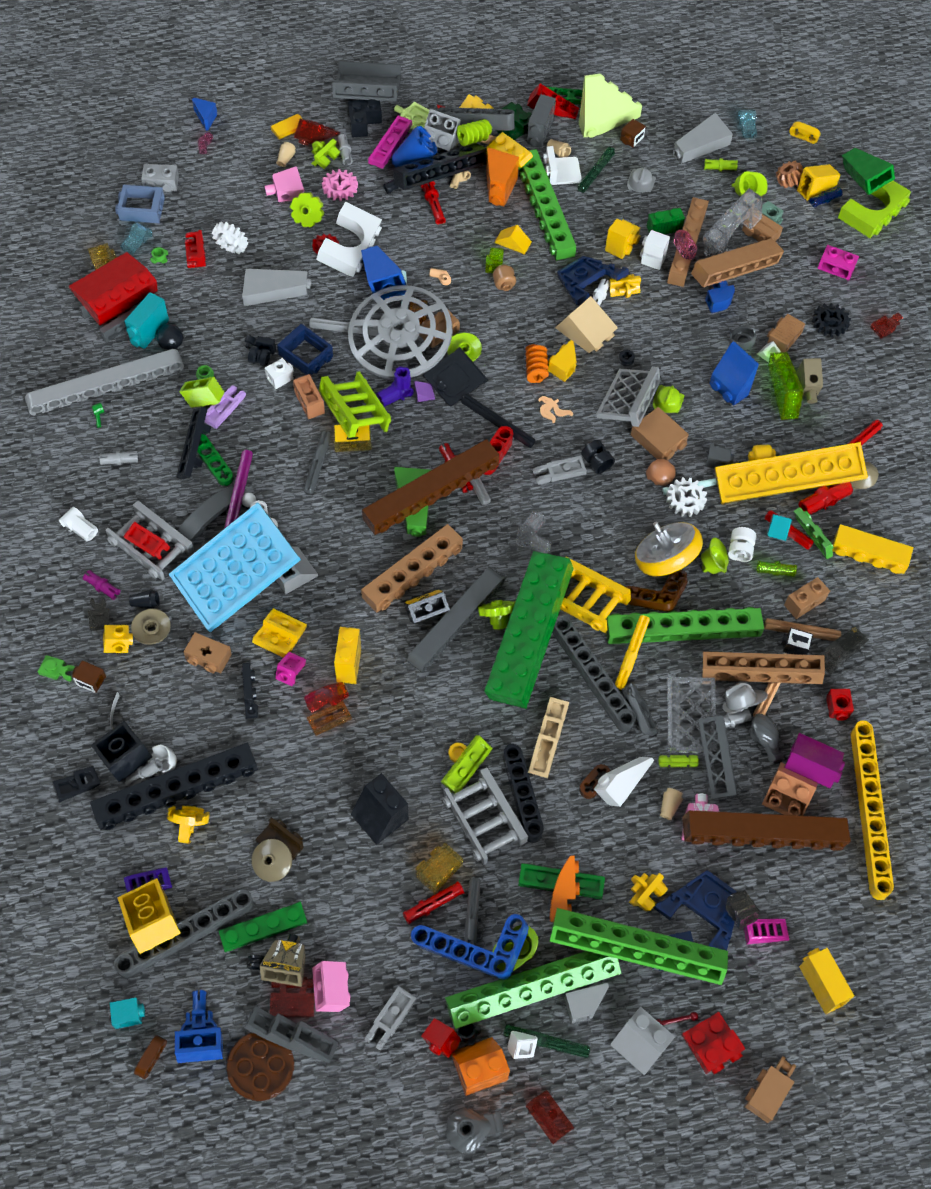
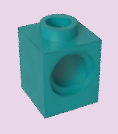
M137 997L110 1003L111 1022L115 1029L142 1024V1017H145V1007L143 1003L140 1004Z

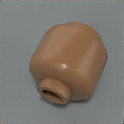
M502 264L494 270L493 279L497 289L509 291L515 286L516 276L511 266Z

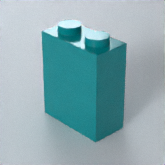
M149 292L126 318L125 325L130 343L133 346H140L145 349L156 337L158 330L169 322L163 298Z

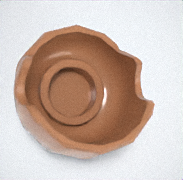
M657 459L649 465L646 475L647 479L652 480L655 485L666 486L672 483L676 476V470L668 460Z

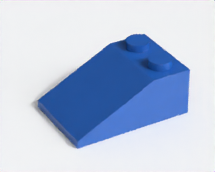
M733 341L713 371L709 383L713 390L723 395L726 402H730L734 406L749 395L759 364Z

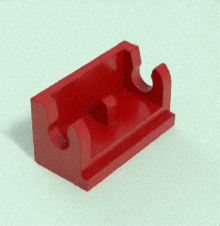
M202 230L186 233V238L193 237V239L185 240L187 268L206 266Z
M136 522L131 525L123 536L129 542L158 559L162 558L160 555L162 550L168 551L170 549L165 540Z

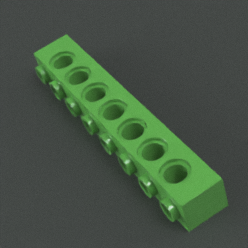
M537 149L530 150L533 157L522 168L519 167L518 170H520L521 181L525 182V191L527 194H530V204L535 207V216L540 219V229L545 232V241L550 244V254L554 255L556 260L575 257L576 244Z
M753 607L744 609L727 608L725 610L708 609L706 611L689 610L687 612L669 611L668 613L650 612L649 614L635 612L629 615L615 613L607 616L606 619L608 644L630 643L640 615L650 618L649 628L646 629L642 643L761 637L764 631L761 608ZM719 621L724 622L726 625L720 624Z
M560 908L556 910L550 942L722 985L728 969V951Z
M585 951L512 975L504 980L500 979L445 997L450 1019L455 1029L619 975L621 970L617 958Z

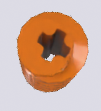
M531 344L525 348L527 380L530 383H540L549 375L547 348L542 345Z

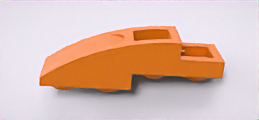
M570 856L558 875L551 899L550 922L554 921L557 908L572 911V906L567 904V900H575L576 895H580L579 882H575V874L579 873V861H575V856Z

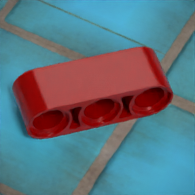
M508 426L500 427L490 441V444L499 453V464L513 441V430ZM497 467L494 470H488L483 474L491 475L495 472Z

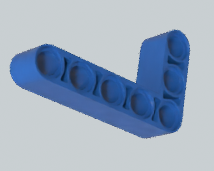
M519 914L509 916L494 952L423 925L413 928L411 939L424 950L504 980L509 978L514 970L528 934L529 926ZM522 922V927L514 931V923ZM422 933H427V938L419 942V936ZM446 940V946L443 949H438L439 942ZM509 942H514L513 949L508 952L505 951V945ZM463 947L466 948V953L462 957H458V950ZM481 955H485V962L481 965H478V957ZM500 963H506L505 970L500 973L497 972V966Z

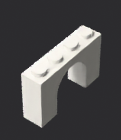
M345 202L339 212L336 224L354 232L359 237L361 244L356 247H344L325 238L316 260L354 277L355 273H359L363 266V263H361L363 260L361 250L373 247L376 241L374 237L375 235L379 236L382 229L380 227L382 219Z

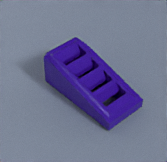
M167 867L124 877L127 893L134 890L132 883H137V887L142 886V880L148 883L151 877L156 879L161 874L164 884L161 885L163 890L172 888Z

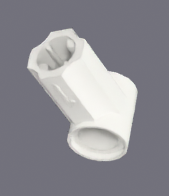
M72 507L59 519L63 527H68L70 532L74 531L85 541L92 540L98 532L97 527L86 520L83 514L75 507Z

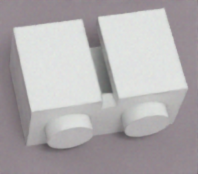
M651 230L642 242L644 247L640 253V257H642L641 264L660 270L666 259L670 236Z

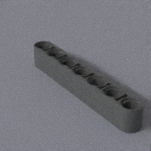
M487 568L411 651L407 662L424 673V669L437 659L439 652H443L450 644L449 641L452 638L455 639L462 631L461 628L474 618L473 615L476 611L478 612V607L486 604L485 601L488 598L491 599L497 592L496 589L504 584L505 578L493 569Z
M566 616L557 617L553 635L617 729L621 732H629L632 730L636 720L635 713L570 619ZM559 626H563V627H565L566 629L562 630V629H559L558 627H559ZM569 641H573V642H575L576 644H575V645H571V644H569L568 642H569ZM583 656L587 660H581L578 657ZM589 672H595L597 675H590ZM605 687L608 691H602L600 688ZM611 703H616L619 707H613ZM621 719H628L630 723H624Z
M245 889L238 890L177 923L180 933L183 930H190V934L185 938L180 937V934L169 940L171 941L170 945L165 949L160 948L161 944L147 950L151 952L147 959H141L142 953L139 954L136 946L120 954L114 961V969L123 978L132 977L252 910L254 902L251 893ZM242 898L249 899L246 905H239V900ZM222 909H229V913L227 915H219V912ZM202 920H210L207 926H199ZM130 962V967L127 970H121L123 963Z

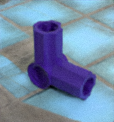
M402 366L396 368L392 385L376 393L383 407L399 399L405 400L404 398L411 397L414 394V390L411 387L410 370Z

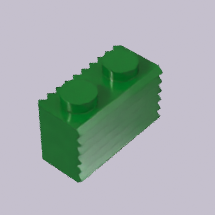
M681 208L648 214L646 226L649 233L653 230L666 235L681 232L683 229L685 217Z

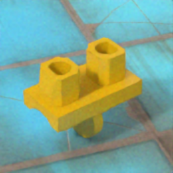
M632 274L618 281L610 278V296L625 295L626 298H630L631 294L640 293L641 277Z
M645 873L641 877L634 875L631 878L634 884L631 890L636 894L629 903L633 906H639L646 912L651 911L656 903L649 897L650 894L653 892L657 897H661L668 890L662 881L664 876L661 873L657 875L651 874L650 877Z

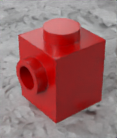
M435 1018L421 1036L429 1045L430 1051L437 1056L443 1054L447 1058L458 1048L462 1040L454 1029Z

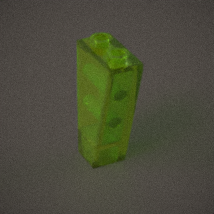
M788 352L770 353L768 368L781 420L798 419L804 390Z

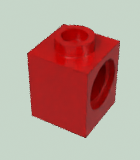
M830 689L826 696L829 717L836 718L838 721L848 719L854 711L850 689ZM836 703L841 704L844 708L839 707Z

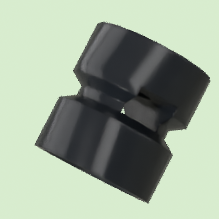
M600 440L590 442L581 452V455L587 463H590L591 468L596 474H601L610 469L615 462L614 457L609 451H606V447Z

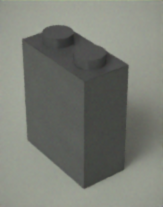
M540 94L529 119L527 144L534 147H543L554 122L556 98Z

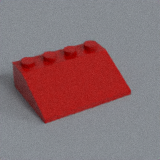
M128 252L69 285V289L99 326L142 301L149 292L154 294L158 291L157 280Z

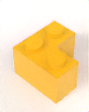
M616 219L608 229L605 251L620 259H623L625 255H629L633 245H637L641 238V235H639L640 227L624 219L622 221Z

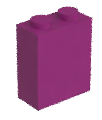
M799 733L784 768L831 789L833 783H838L841 778V771L845 765V762L842 761L844 753Z

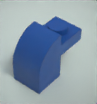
M726 280L713 284L714 289L707 292L705 301L711 313L727 309L732 302L735 288L734 285L728 286Z

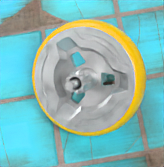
M654 522L653 525L656 530L640 542L635 552V561L638 568L650 576H664L677 572L689 565L699 555L703 546L702 535L690 523L678 522L660 528L658 522Z

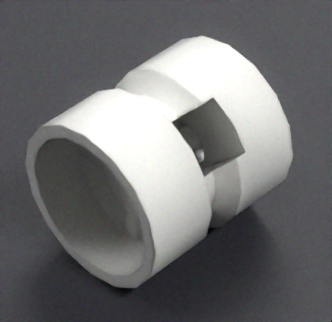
M746 527L733 529L728 556L732 560L741 562L752 560L756 533Z

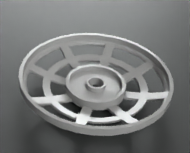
M408 285L392 286L372 294L358 306L349 323L348 341L356 361L368 372L386 379H394V373L396 372L392 371L394 361L416 357L420 366L409 369L410 377L412 378L427 372L444 357L452 340V320L445 304L430 291ZM406 290L404 296H393L385 300L380 297L389 292ZM414 291L423 293L434 299L437 303L427 306L421 300L412 297ZM374 300L377 303L369 311L365 319L356 320L361 310L369 302ZM402 300L400 308L390 309L387 303ZM409 302H413L423 309L414 313L407 308ZM381 308L384 314L380 320H370L373 314ZM440 309L443 310L446 318V333L436 330V322L432 312ZM428 315L430 328L420 326L419 318ZM398 325L404 326L403 329L399 331L395 330V327ZM363 326V337L366 344L357 350L353 340V327ZM368 326L378 327L379 335L372 340L369 339ZM419 334L428 335L421 346L417 347L415 340ZM434 337L443 339V344L438 352L427 361L422 352L430 345ZM383 341L386 345L390 346L388 353L380 351L375 345ZM409 346L411 349L409 353L395 355L397 348ZM371 350L377 356L386 359L385 370L371 365L362 356Z

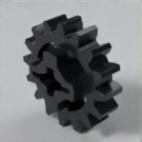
M824 303L822 307L818 306L817 310L814 311L812 322L814 323V328H819L818 333L824 332L823 336L829 334L832 338L833 334L837 337L840 336V333L845 334L849 328L851 318L848 317L849 312L844 313L845 308H839V304L833 306L830 303L827 306Z

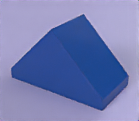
M192 98L193 109L207 131L217 116L216 103Z

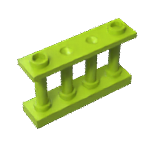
M360 371L356 372L353 382L334 384L328 376L321 377L318 391L348 438L355 437L357 429L361 426L379 424L384 432L388 431L391 416L387 413ZM356 389L358 394L342 396L338 391ZM363 400L366 404L351 408L346 405L347 402ZM371 412L374 416L357 420L354 414Z

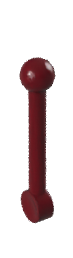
M691 1012L690 1015L664 1021L657 1019V1021L661 1025L689 1019L695 1021L698 1019V1014Z

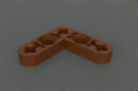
M679 570L671 573L661 592L635 586H626V588L630 589L631 601L628 604L664 612L673 610L687 585V572ZM676 589L677 591L670 592L668 590ZM647 597L652 598L651 600H644Z

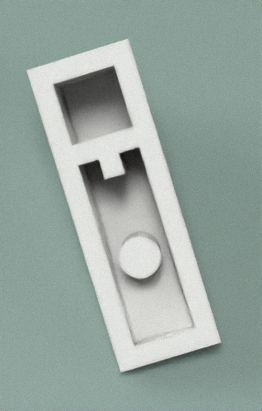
M639 757L600 777L594 790L608 805L621 807L654 759L651 757Z

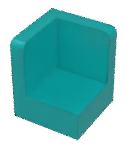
M772 514L767 536L786 541L792 520Z

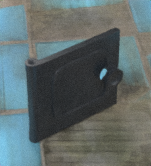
M461 347L457 348L456 351L423 374L424 378L450 407L460 401L465 394L471 393L481 384H485L488 381L487 377Z

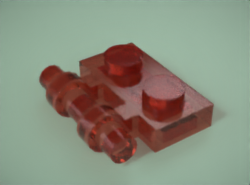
M303 977L302 987L272 982V988H280V993H271V1015L275 1017L279 1013L284 1017H314L315 996L314 993H307V988H314L313 979ZM287 988H300L299 993H287Z

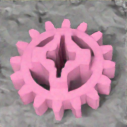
M338 169V172L332 170V174L327 173V177H323V193L327 194V198L333 197V201L336 198H339V201H342V198L348 200V196L354 197L353 193H357L358 181L352 172L347 174V170L341 172L340 169Z

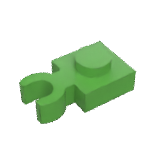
M46 655L38 670V674L55 680L60 675L64 680L72 681L71 676L66 674L69 671H73L75 667L72 665L64 666V660Z

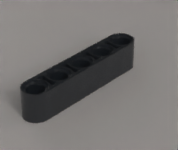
M509 744L505 747L503 753L504 766L520 823L528 835L527 841L536 843L542 838L543 822L522 750L517 744ZM514 753L517 755V757L510 758L508 757V754ZM520 772L522 773V776L516 777L513 775V773ZM524 790L528 795L521 796L518 794V791ZM530 809L533 811V814L526 815L523 811ZM535 828L539 833L531 834L529 829Z

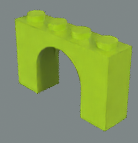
M894 180L871 193L880 199L886 208L871 210L850 199L841 207L838 218L869 238L874 234L878 235L882 230V226H887L892 216L896 217L901 207L905 208L910 202L909 196L911 191Z

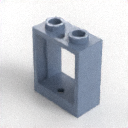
M123 185L122 191H119L118 194L119 203L115 207L119 220L160 223L165 200L163 187ZM127 198L153 199L151 209L126 207Z

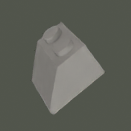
M640 1006L610 1046L645 1075L675 1036Z

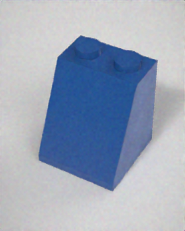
M378 246L361 250L367 280L373 294L388 287L406 285L401 269ZM406 290L389 292L380 297L385 300L393 296H401L406 293Z

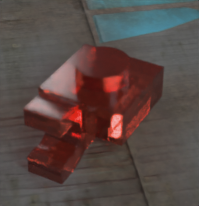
M899 312L889 319L883 316L873 322L870 328L882 339L895 331L896 326L900 325L899 320L903 317Z

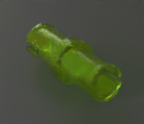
M758 561L757 573L795 577L797 565L781 564L779 561H775V563Z

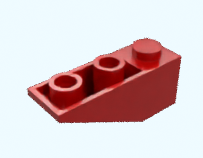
M541 83L530 94L527 106L530 108H535L540 94L556 98L555 116L576 119L579 107Z

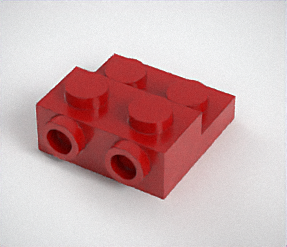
M720 1012L715 1013L682 1033L684 1040L706 1074L711 1071L713 1074H716L725 1068L723 1065L725 1062L730 1060L734 1063L743 1057L742 1052L745 1050V1047L733 1029L730 1030Z

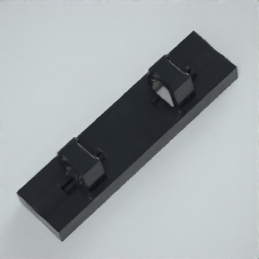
M201 406L193 409L176 478L183 480L190 478L193 468L202 467L203 460L196 458L201 434L206 435L211 430V426L204 423L208 410L205 407Z

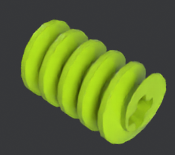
M486 119L458 125L456 130L458 141L462 146L486 141L492 132V126Z

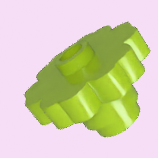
M311 192L300 193L299 197L293 198L290 208L293 210L291 217L296 223H301L303 227H313L324 216V211L321 209L323 202L318 196L313 197Z
M495 600L491 603L483 604L478 607L479 616L489 617L490 625H492L493 629L507 628L509 622L508 614L512 613L516 601Z

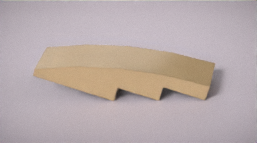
M550 697L528 773L548 778L569 702Z

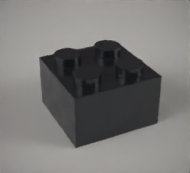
M125 721L91 745L118 782L152 758V755Z

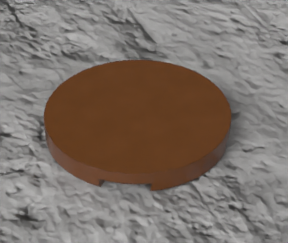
M249 1033L239 1039L232 1047L227 1059V1075L231 1086L239 1095L252 1101H266L279 1095L290 1083L294 1072L292 1051L255 1033Z

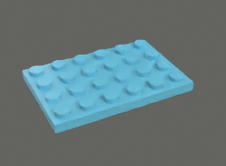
M257 502L170 572L169 576L205 628L212 632L298 563L301 558L263 507Z

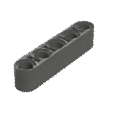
M452 107L437 109L441 113L460 119V125L486 119L491 124L492 130L509 131L515 128L514 111L509 109Z

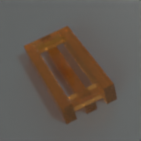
M341 701L307 717V720L315 736L352 720V717L345 703ZM340 708L343 709V711H341V712H339V713H336V714H334V715L328 716V717H326V719H323V720H321V721H319V722H317V723H315V724H314V722H313L314 720H317V719H319V718H321V717H323V716H325V715H327V714H330V713H332V712H334V711H336V710H338V709H340ZM343 715H346V716H344V717H342V718H340V719H337V720H335V721H333V722H331V723H329V724H327V725H325V726H322V727H320V728L317 729V727H319V726H321V725H323V724H326V723H328V722H330V721H332V720H334V719H336V718H339V717H341V716H343Z

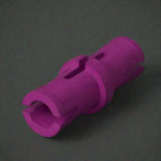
M91 570L87 571L89 576L84 574V581L94 586L96 591L103 592L112 600L116 598L114 593L116 595L120 594V589L108 583L106 578L99 577Z

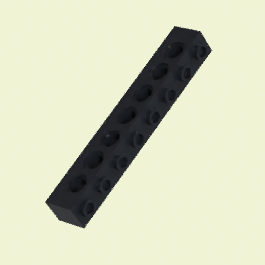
M247 742L90 801V805L100 830H110L120 822H131L136 819V816L152 814L157 808L162 806L171 807L176 804V801L183 798L185 800L192 799L196 796V793L202 791L210 792L217 785L231 784L238 777L252 776L258 768ZM239 763L238 767L230 768L231 764ZM214 770L220 771L219 774L215 776L210 775L211 772ZM193 778H200L197 783H191ZM180 785V788L178 790H171L173 786ZM154 793H161L159 797L151 798ZM141 800L138 805H131L133 801ZM120 807L119 812L111 813L114 808Z

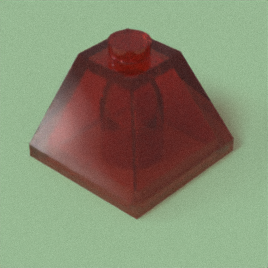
M300 118L294 138L299 139V143L308 146V143L313 144L315 141L321 142L338 136L340 132L315 121Z

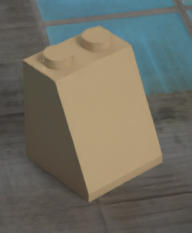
M590 296L555 328L590 353L593 350L597 352L604 346L602 343L604 340L608 342L615 336L613 332L618 327Z

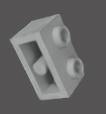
M144 164L141 178L143 186L163 187V190L166 192L177 191L179 179L177 165Z

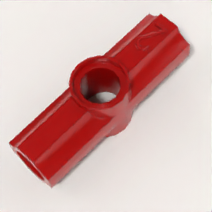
M846 482L829 487L822 486L813 495L799 501L798 505L804 512L807 511L809 515L823 508L826 510V507L834 506L839 500L853 493L852 484Z

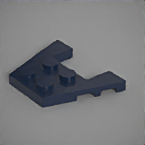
M582 256L559 270L557 274L559 280L578 306L589 298V293L584 290L587 285L597 281L605 274L618 281L628 275L629 270L627 267H622L621 269L615 267L612 263L606 265L602 264L601 260Z
M706 870L684 887L672 893L665 900L657 903L654 909L670 920L680 905L684 904L718 929V933L708 946L727 951L742 895Z

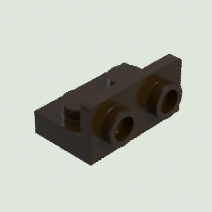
M271 817L268 820L269 825L255 840L258 844L268 839H277L284 842L291 851L293 861L304 848L303 839L298 833L288 831L286 829L287 826L281 820H274Z

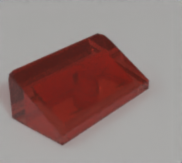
M547 1090L526 1105V1108L552 1144H555L574 1129L571 1122Z

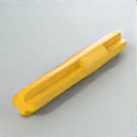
M640 615L615 682V686L618 689L622 690L625 688L650 621V618Z

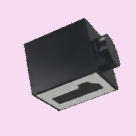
M790 627L788 634L784 633L781 645H784L783 652L807 655L810 650L813 634Z

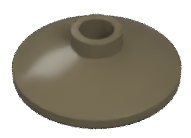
M147 609L138 613L131 624L134 638L138 642L147 645L156 644L164 640L171 628L169 617L158 609ZM155 627V630L148 631L149 628Z
M268 839L257 845L252 855L254 872L259 878L268 882L283 879L289 873L292 866L290 849L284 842L277 839ZM268 857H271L272 863L270 865L266 861Z

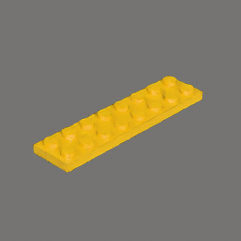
M861 442L714 468L721 504L868 478Z

